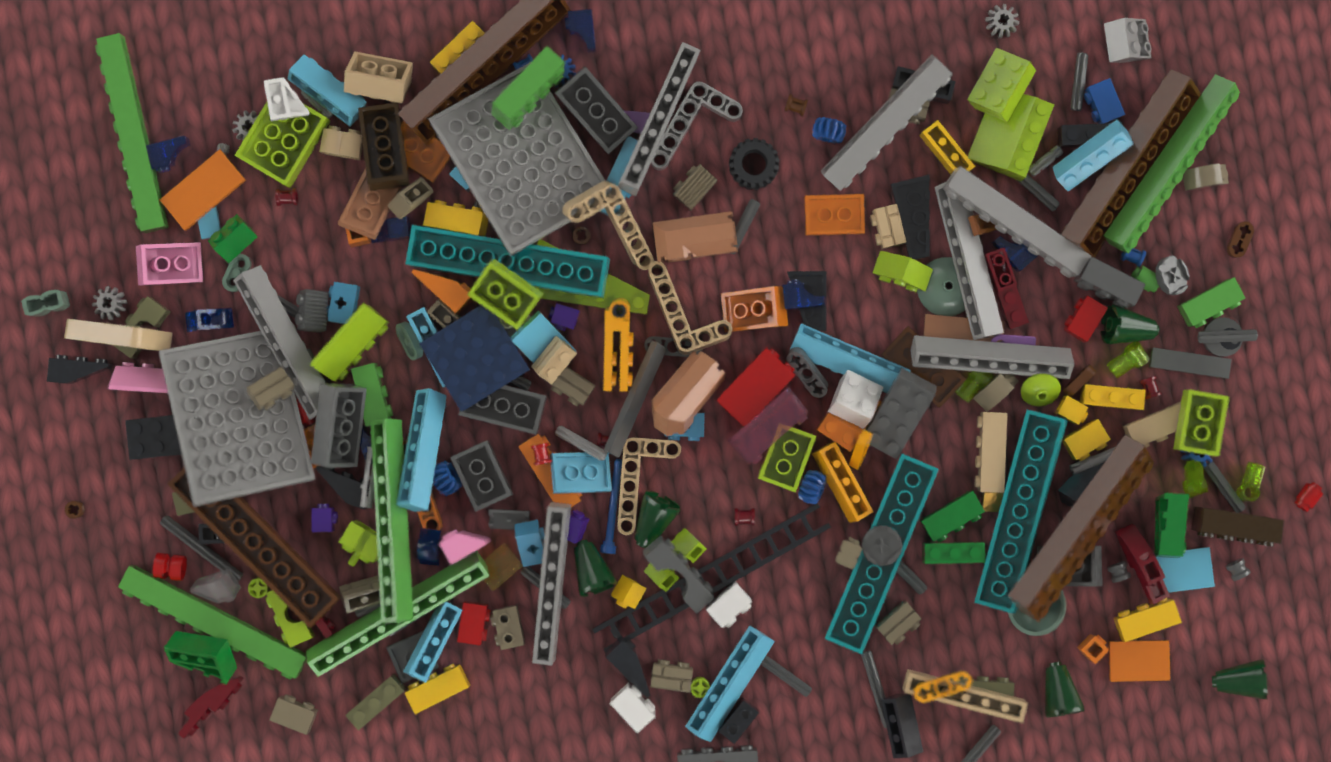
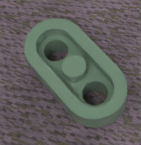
M239 254L229 263L222 279L223 287L230 292L239 291L236 285H231V280L235 279L242 272L251 269L252 263L248 256ZM243 260L245 265L240 268L239 262Z
M406 321L397 324L396 334L407 356L411 360L421 358L423 356V349L411 325Z

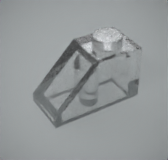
M226 569L197 579L190 591L195 595L218 604L225 601H233L237 597L241 586L231 570Z

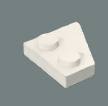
M284 78L264 80L271 121L309 115L308 109L303 105Z

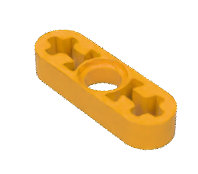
M865 429L856 442L849 462V466L856 470L863 463L873 436L872 433Z
M965 671L954 672L917 684L914 687V696L919 702L932 701L969 689L972 679ZM959 676L968 679L965 681L964 686L960 683L954 684L955 689H952V684L949 680L952 678L953 682H956L960 679ZM940 681L948 683V689L945 692L937 690V684ZM933 684V689L936 692L935 695H933L932 691L927 692L924 698L918 695L920 688L924 687L925 690L931 689L929 685Z

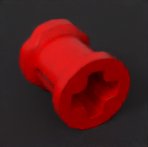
M548 443L531 446L535 456L534 466L552 462L548 455Z

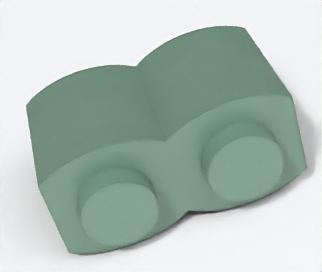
M49 290L41 296L31 295L21 301L25 315L35 317L44 316L50 311H63L70 306L67 292L60 290Z

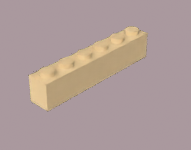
M907 669L902 689L905 693L914 695V687L917 684L938 677ZM950 680V682H951V684H952V689H955V688H956V687L954 686V684L960 683V682H953L952 680ZM940 681L937 684V690L940 692H945L948 689V683L945 681ZM933 684L929 685L931 687L929 690H925L924 687L920 688L918 695L926 697V693L930 691L935 695L936 692L933 689ZM972 685L965 691L935 699L936 701L1022 723L1028 704L1025 699Z

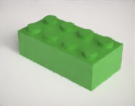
M546 47L492 103V116L509 131L513 127L517 128L523 121L522 117L527 112L530 114L536 108V102L540 98L542 100L545 99L550 93L549 89L554 84L557 86L564 78L563 73L565 72V62L550 48Z

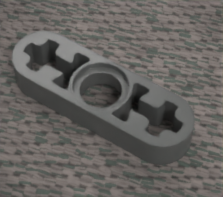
M652 336L646 339L644 347L647 351L649 348L647 345L652 340H656L659 344H662L661 340H666L664 347L667 348L668 343L674 340L668 337ZM682 341L686 342L685 346H691V343L689 341ZM668 349L666 350V352H665V354H664V355H666V356H678V357H689V356H690V354H689V355H682V354H680L678 351L675 352V353H671V352L668 351Z
M799 347L791 348L787 355V363L795 369L794 372L812 396L817 398L824 397L828 390L826 379L803 349ZM793 355H795L796 357L800 356V359H793L792 357ZM810 369L813 375L806 376L802 370Z

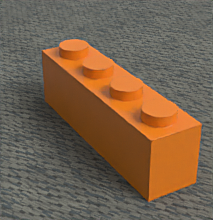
M537 434L518 446L553 502L571 504L572 507L582 501L580 498L583 495L582 493L553 494L550 463L534 466L535 456L531 446L548 443L550 446L551 444L545 435ZM547 447V449H548V455H549V459H550V454H551L552 452L550 451L549 447Z

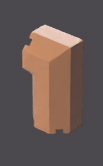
M733 212L653 222L658 263H664L663 259L668 260V262L690 260L691 255L694 258L738 252V248L734 247V245H737L735 222H732V219H730V217H733Z
M693 351L652 399V415L656 429L666 436H671L673 433H678V435L684 434L692 425L694 416L725 380V372L723 369L719 372L717 369L719 364L703 352H699L696 355V351Z

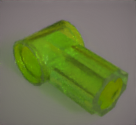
M1132 342L1125 347L1122 354L1108 362L1107 366L1117 379L1134 367L1144 366L1149 361V356L1140 342Z
M970 371L966 378L967 380L955 393L962 400L969 403L978 391L992 380L994 374Z
M1187 461V464L1184 466L1185 481L1182 482L1185 494H1189V498L1207 493L1208 486L1203 474V465L1200 461Z
M1253 462L1247 463L1241 486L1238 487L1236 492L1242 502H1252L1259 498V488L1266 469L1265 466ZM1246 488H1249L1252 492L1250 498L1245 495Z

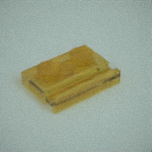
M503 543L484 560L490 575L484 579V582L490 587L491 591H494L523 566L506 543Z

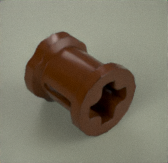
M789 94L784 111L796 112L803 117L808 100L794 98L792 94Z

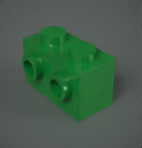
M236 214L233 218L227 220L226 224L219 231L214 232L208 242L225 261L230 263L258 236Z

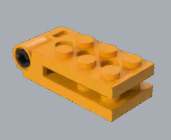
M616 298L612 301L610 307L605 309L604 391H612V387L616 386L617 372H613V366L617 364V352H613L614 331H621L620 391H628V387L632 386L633 372H629V366L633 365V352H629V346H633L634 333L630 332V304L624 298ZM620 306L623 311L619 312L617 307Z

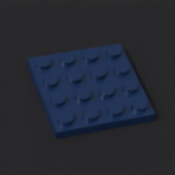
M483 305L419 343L461 412L530 370L497 315Z

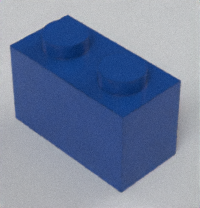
M1110 78L1091 85L1084 90V99L1088 105H1091L1093 110L1091 115L1095 123H1109L1125 115Z

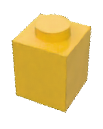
M1063 396L1055 414L1075 425H1079L1080 422L1083 423L1087 418L1088 412L1086 411L1088 407L1069 396Z
M622 575L611 596L617 599L616 604L625 609L627 606L635 609L647 588L637 581Z

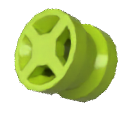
M260 577L253 579L248 585V592L254 598L264 597L270 591V587Z
M696 677L691 682V693L697 698H704L710 688L709 681L705 677Z

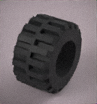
M745 139L744 142H740L733 149L729 160V171L733 176V180L739 186L746 187L748 190H759V188L767 187L776 177L779 169L777 151L772 148L773 146L770 143H766V140ZM750 153L761 155L766 162L765 170L759 175H750L745 172L742 167V161L746 155Z

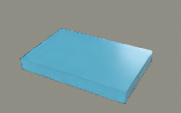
M539 311L510 337L511 341L533 363L555 336L569 344L576 352V349Z
M586 452L550 454V459L552 460L550 464L553 494L612 491L609 453L604 461H600Z
M1210 547L1187 549L1183 557L1180 558L1156 557L1166 577L1163 581L1169 593L1215 587Z

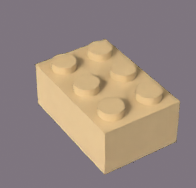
M354 51L345 70L344 92L351 93L352 95L367 96L372 99L388 100L393 103H403L411 85L413 63Z

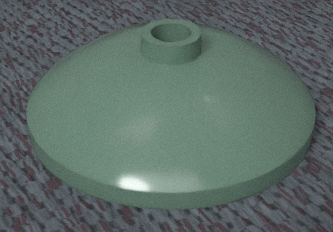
M938 258L927 264L926 266L932 268L933 272L926 292L917 290L918 297L923 306L931 313L942 316H955L965 311L953 258ZM947 282L952 285L950 290L945 288Z
M1061 591L1059 598L1049 607L1047 615L1041 618L1039 622L1019 611L1018 608L1015 614L1008 612V615L1013 625L1021 632L1032 636L1046 635L1054 631L1061 624L1066 612V599L1063 591Z

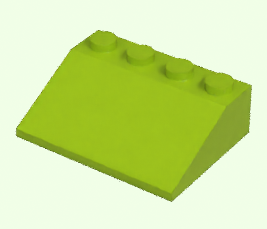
M1023 94L1008 122L985 113L967 157L971 162L1018 181H1023L1027 176L1054 104Z
M266 102L235 156L291 188L320 140L323 128H327L330 120L303 104L309 111L308 116L271 121L268 103Z
M363 303L310 365L333 381L338 382L339 379L343 381L349 374L347 370L352 365L356 366L363 358L360 355L365 350L369 351L376 343L374 341L378 335L382 336L389 327L387 325L389 321L373 307Z

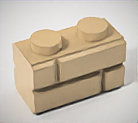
M897 204L874 209L870 219L872 226L877 228L878 234H875L877 246L881 245V249L905 244L906 238Z
M555 336L531 367L539 376L553 384L577 353L569 344Z

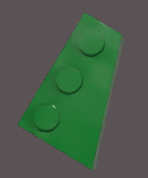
M1164 493L1155 498V557L1180 558L1185 554L1186 542L1184 541L1187 527L1189 494Z
M175 631L164 646L169 662L191 671L194 668L204 672L203 676L208 678L211 675L220 678L223 684L228 683L237 669L227 639Z

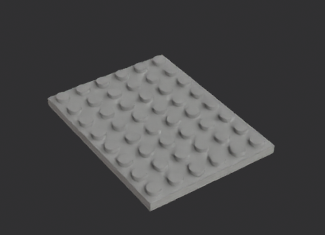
M530 63L428 119L510 256L571 222L563 214L564 204L600 182L605 181L551 91L545 99L542 100L540 98L536 102L537 106L530 114L527 112L522 117L523 121L517 128L513 127L510 131L492 116V103ZM610 188L605 191L606 196L611 193ZM594 197L589 199L588 206L594 203ZM577 207L571 210V216L577 213Z
M261 331L159 351L194 506L315 480L294 391H292L293 394L284 400L282 398L276 400V404L269 410L263 408L260 411L246 392L249 385L280 367Z

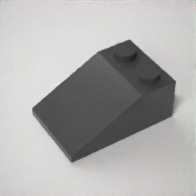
M1036 546L1037 555L1044 546ZM1095 546L1094 550L1088 553L1083 565L1075 571L1070 583L1066 586H1102L1101 546Z

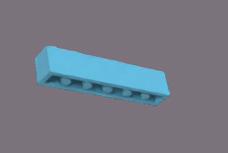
M800 324L790 349L794 347L803 349L814 364L822 365L835 373L844 375L847 370H850L883 386L882 391L885 393L888 392L901 368L909 372L911 371L804 324Z
M430 388L416 390L396 505L413 512L428 510L447 395Z
M749 625L685 727L699 738L711 742L775 641Z

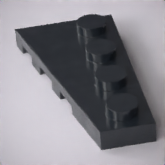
M930 174L891 184L894 201L898 206L906 238L905 245L908 257L914 260L930 256Z

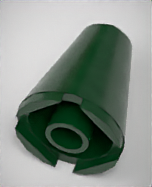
M1117 305L1108 306L1101 319V324H1104V331L1101 330V337L1105 344L1153 340L1159 333V325L1155 320Z
M646 491L643 495L634 535L636 544L642 548L648 547L661 536L681 510L680 505L667 496L664 498L658 497L659 493L654 491Z
M582 540L576 543L574 556L580 597H588V592L595 595L614 587L613 584L617 585L615 576L593 542Z
M1259 659L1215 671V675L1212 676V687H1216L1217 692L1263 700L1268 699L1267 675L1264 671V667H1266L1265 660Z
M1061 662L1049 663L1050 667L1046 668L1045 716L1051 718L1084 712L1083 702L1066 665H1061Z

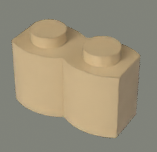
M329 126V129L323 128L320 153L354 160L361 159L363 144L360 131L349 129L348 132L340 131L341 128L336 126Z

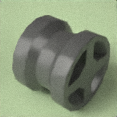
M1244 558L1232 561L1225 566L1227 571H1230L1232 574V581L1240 580L1251 573L1250 569L1245 566Z
M1126 561L1107 567L1108 572H1111L1112 583L1131 577L1130 572L1126 569Z

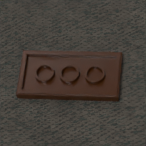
M907 326L881 355L886 360L910 369L911 373L936 385L937 389L932 402L940 408L967 379L957 370L913 366L910 350L914 336L919 335Z

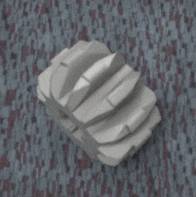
M1003 4L1001 9L996 5L994 11L989 10L988 15L990 17L985 18V22L991 23L986 26V29H993L991 32L992 36L998 32V38L1000 39L1003 33L1007 38L1010 37V32L1015 33L1017 30L1015 26L1019 25V21L1015 20L1018 17V13H1011L1014 9L1013 7L1006 10V4ZM1000 17L1002 18V20H1006V23L1004 25L1003 23L1000 24L998 22Z
M245 110L244 117L240 114L237 115V118L240 119L239 122L233 121V124L238 126L232 129L234 133H238L236 136L238 140L245 139L249 132L246 128L249 127V123L253 125L258 116H256L255 111H252L249 115V112Z
M109 286L105 287V291L99 289L98 293L100 296H93L97 302L92 303V306L98 307L94 311L95 314L101 313L100 318L105 319L108 317L109 320H113L114 315L118 318L121 317L119 310L125 311L126 308L122 307V304L127 303V300H121L124 297V293H118V288L115 287L111 290ZM108 299L112 300V302L110 303L111 307L106 306L108 305Z

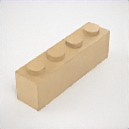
M1181 402L1124 425L1123 429L1126 436L1145 445L1147 448L1150 446L1149 442L1154 440L1157 442L1168 439L1167 435L1173 432L1176 435Z
M980 412V416H977V428H980V436L976 437V448H979V456L975 458V467L978 468V476H975L974 482L975 487H978L979 492L1004 493L1007 413Z

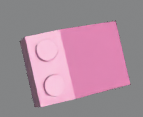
M201 242L136 246L138 286L203 282Z

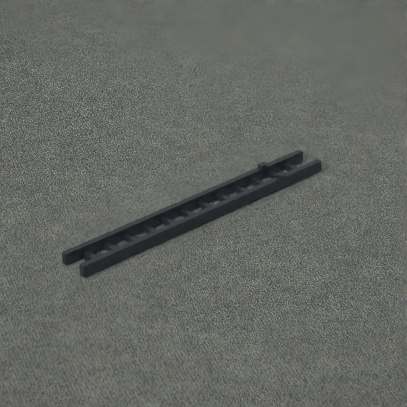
M816 503L699 568L698 572L702 574L713 567L715 568L722 581L713 587L712 593H715L826 531L831 526L829 523H826L813 531L805 516L820 508L819 504ZM801 518L809 534L795 540L788 525ZM783 528L791 544L778 550L770 535ZM766 538L774 553L761 560L753 545ZM749 547L757 563L743 569L736 554ZM732 558L739 573L726 579L718 564ZM701 575L699 578H700L703 582H705V580L703 579V577H702V575ZM685 577L676 581L667 592L660 590L640 601L635 609L630 607L592 628L594 634L610 625L613 637L618 639L622 635L615 622L628 616L635 631L624 638L633 639L690 607L685 602L674 608L666 594L677 587H680L681 591H683ZM662 596L670 611L657 618L649 603ZM645 606L653 621L640 628L632 612ZM610 644L609 646L605 647V648L603 649L604 652H605L612 644Z

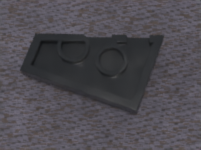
M787 271L804 325L818 331H827V271Z

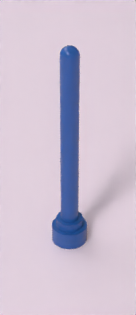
M616 459L614 462L606 538L603 541V545L600 546V553L616 554L613 538L622 470L621 459Z

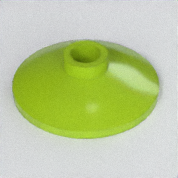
M1044 373L1029 377L1021 386L1023 400L1033 406L1048 405L1054 402L1061 392L1058 379Z

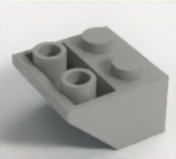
M1121 18L1104 23L1109 62L1124 63L1151 58V45L1148 38L1149 28L1146 19Z

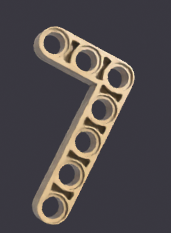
M609 181L600 182L564 204L563 214L573 222H580L605 208L632 263L642 270H648L649 265L654 262L653 256L620 189ZM611 187V193L606 196L605 191ZM594 197V203L588 206L589 199ZM620 204L619 211L614 213L615 206ZM577 207V213L571 216V210ZM628 221V227L623 230V224ZM637 238V243L631 246L632 240ZM645 255V260L639 263V259Z
M654 261L649 265L648 276L679 353L689 355L693 351H700L730 338L732 325L726 320H720L691 331L666 266L662 262L658 263V261ZM660 268L663 273L656 276L652 273V270ZM667 286L670 291L667 294H662L659 288ZM669 304H674L677 307V310L675 312H669L667 311L666 306ZM676 322H681L684 328L678 331L674 329L673 325ZM724 326L728 329V333L721 335L717 329ZM703 333L708 334L710 340L702 342L699 339V335ZM687 340L691 343V347L684 349L680 343Z
M67 319L64 338L160 351L171 349L173 333Z
M647 438L627 439L623 447L618 530L623 535L632 534L636 527L641 456L676 458L681 452V446L678 442ZM636 441L638 450L630 452L627 449L628 442ZM650 442L658 445V451L654 454L647 451V445ZM669 444L677 445L678 452L675 455L667 453L666 448ZM632 460L637 464L634 472L626 470L625 465L628 461ZM630 480L635 483V489L632 492L625 490L624 483ZM624 501H632L634 509L632 511H625L622 506ZM628 520L632 523L633 527L630 531H624L621 528L623 521Z

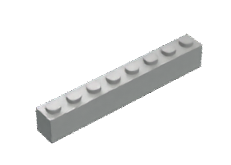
M682 42L619 182V189L634 196L637 195L697 61L700 49Z
M931 55L821 170L823 176L840 191L843 188H847L852 183V178L857 173L860 174L865 170L869 160L875 159L880 154V149L892 142L894 139L893 135L898 130H903L907 126L908 120L922 110V105L935 97L939 87L945 86L950 81L952 73L936 57Z
M961 166L954 169L942 188L946 191L947 196L961 201L966 209L976 211L982 220L995 224V228L998 231L1011 235V239L1014 242L1024 244L1028 247V251L1034 255L1039 254L1044 258L1045 263L1061 269L1060 272L1066 277L1079 276L1091 257L1087 252Z
M944 182L934 188L973 340L1004 333L1003 325L997 308L998 305L995 300L988 266L985 261L983 246L979 235H973L968 217L974 215L973 211L966 209L958 199L954 200L947 196L946 191L942 189L946 184Z
M261 265L242 272L233 281L280 367L285 370L287 376L293 382V391L309 420L315 418L320 384H325V380L319 371L310 365L313 359L310 357L305 343L298 335L295 325L291 322L286 308L280 302L276 290L272 287Z
M914 336L910 350L912 364L915 367L1026 376L1044 373L1064 379H1070L1074 367L1071 348Z
M551 502L547 508L532 663L552 666L556 660L571 504Z

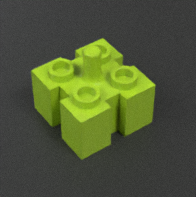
M359 520L351 521L339 543L343 544L342 548L350 553L354 552L348 564L354 567L359 558L366 563L378 561L377 532Z

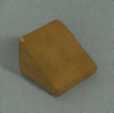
M982 492V507L985 512H999L1004 493Z

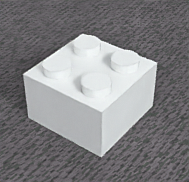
M847 370L838 383L828 412L864 429L873 418L884 387Z
M735 581L706 606V611L722 628L725 625L730 627L737 620L735 616L740 612L744 614L752 607L750 604L752 600Z
M628 682L611 698L610 704L638 733L655 718V705L648 698L645 700L641 696L642 692Z

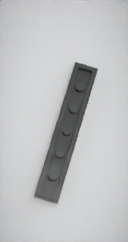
M652 341L605 445L604 451L616 457H620L667 350L658 342Z

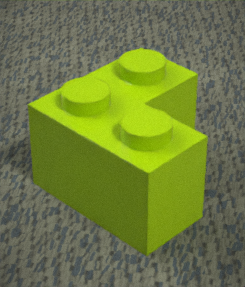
M880 251L873 270L874 274L880 276L879 280L890 283L892 280L894 284L902 287L906 285V290L917 293V290L926 292L933 272L932 268L910 257Z

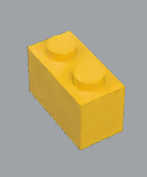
M1094 419L1065 436L1062 443L1073 460L1079 459L1082 461L1090 456L1089 452L1094 449L1099 451L1106 447V442L1111 439L1099 419Z

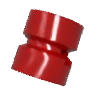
M157 552L153 562V577L160 579L169 577L170 580L183 581L187 569V557L176 554L170 557L169 553Z

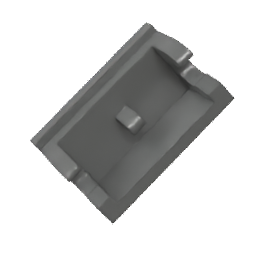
M489 509L490 520L488 526L490 529L515 530L514 524L530 521V510Z

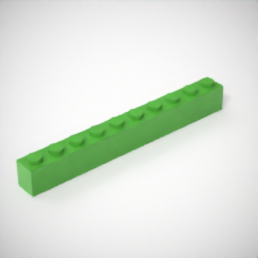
M117 33L96 38L98 44L95 45L96 53L101 57L102 61L100 70L106 79L104 88L106 94L110 96L109 109L115 118L113 127L120 141H117L119 151L123 152L124 160H122V166L124 171H127L129 178L126 180L129 191H132L131 205L137 213V218H135L136 226L144 233L169 228L164 205L160 201L162 196L125 37Z
M1216 74L1214 75L1104 234L1105 239L1110 245L1128 254L1136 247L1143 232L1147 231L1149 223L1154 216L1158 215L1161 206L1165 200L1169 199L1176 184L1180 183L1187 168L1192 166L1199 151L1203 150L1210 135L1214 134L1221 119L1225 118L1232 103L1238 99L1240 91L1235 82Z
M402 420L370 421L382 623L414 621L407 509L396 506L404 464Z
M477 550L412 588L414 620L490 576L487 564ZM380 606L307 649V663L319 677L412 621L382 623Z
M135 565L128 567L118 586L126 596H135L140 599L142 604L149 607L151 605L157 607V611L166 616L170 614L176 617L175 620L184 625L186 623L192 625V629L198 633L203 634L205 632L211 635V637L227 639L231 650L236 652L240 650L246 653V657L253 661L260 660L266 668L281 671V675L285 678L296 679L307 661L306 653L295 647L290 648L283 641L163 579L154 578L153 574Z

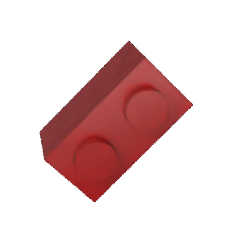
M1087 295L1083 299L1080 297L1074 306L1076 308L1074 314L1069 315L1064 322L1066 326L1064 331L1082 342L1089 341L1108 307Z
M470 601L463 602L457 642L481 646L482 642L487 640L488 629H485V623L490 621L491 610L488 609L489 604Z

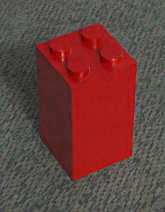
M765 348L716 399L744 428L795 376L793 373L795 369L787 362L783 364L778 359L780 355L773 348L770 350Z

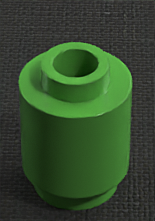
M1143 265L1140 268H1135L1131 277L1146 284L1144 290L1155 293L1159 288L1156 273Z

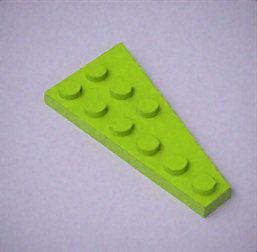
M541 239L538 240V246L559 249ZM610 274L607 276L604 299L537 288L544 293L540 299L605 309L610 307L614 299L624 298L630 304L631 313L647 315L650 298L649 294ZM620 306L617 307L618 311H623Z

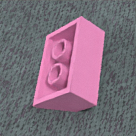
M122 362V366H115L109 383V389L168 393L163 369L154 368V364H142V367H134L135 363Z
M454 530L443 536V541L439 544L450 563L453 564L492 540L490 537L464 530L460 532Z

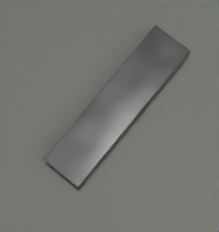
M1153 347L1151 348L1149 367L1229 379L1232 359Z

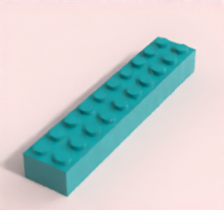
M412 225L405 263L410 267L479 278L489 262L495 259L536 288L604 299L610 265L609 257L532 244L510 256L500 239Z
M1026 410L974 603L1012 614L1016 613L1017 607L1008 595L1029 567L1068 422L1066 419Z
M901 454L870 528L882 525L895 530L901 538V554L893 563L881 566L867 560L862 549L825 639L859 654L863 653L939 471L938 468Z

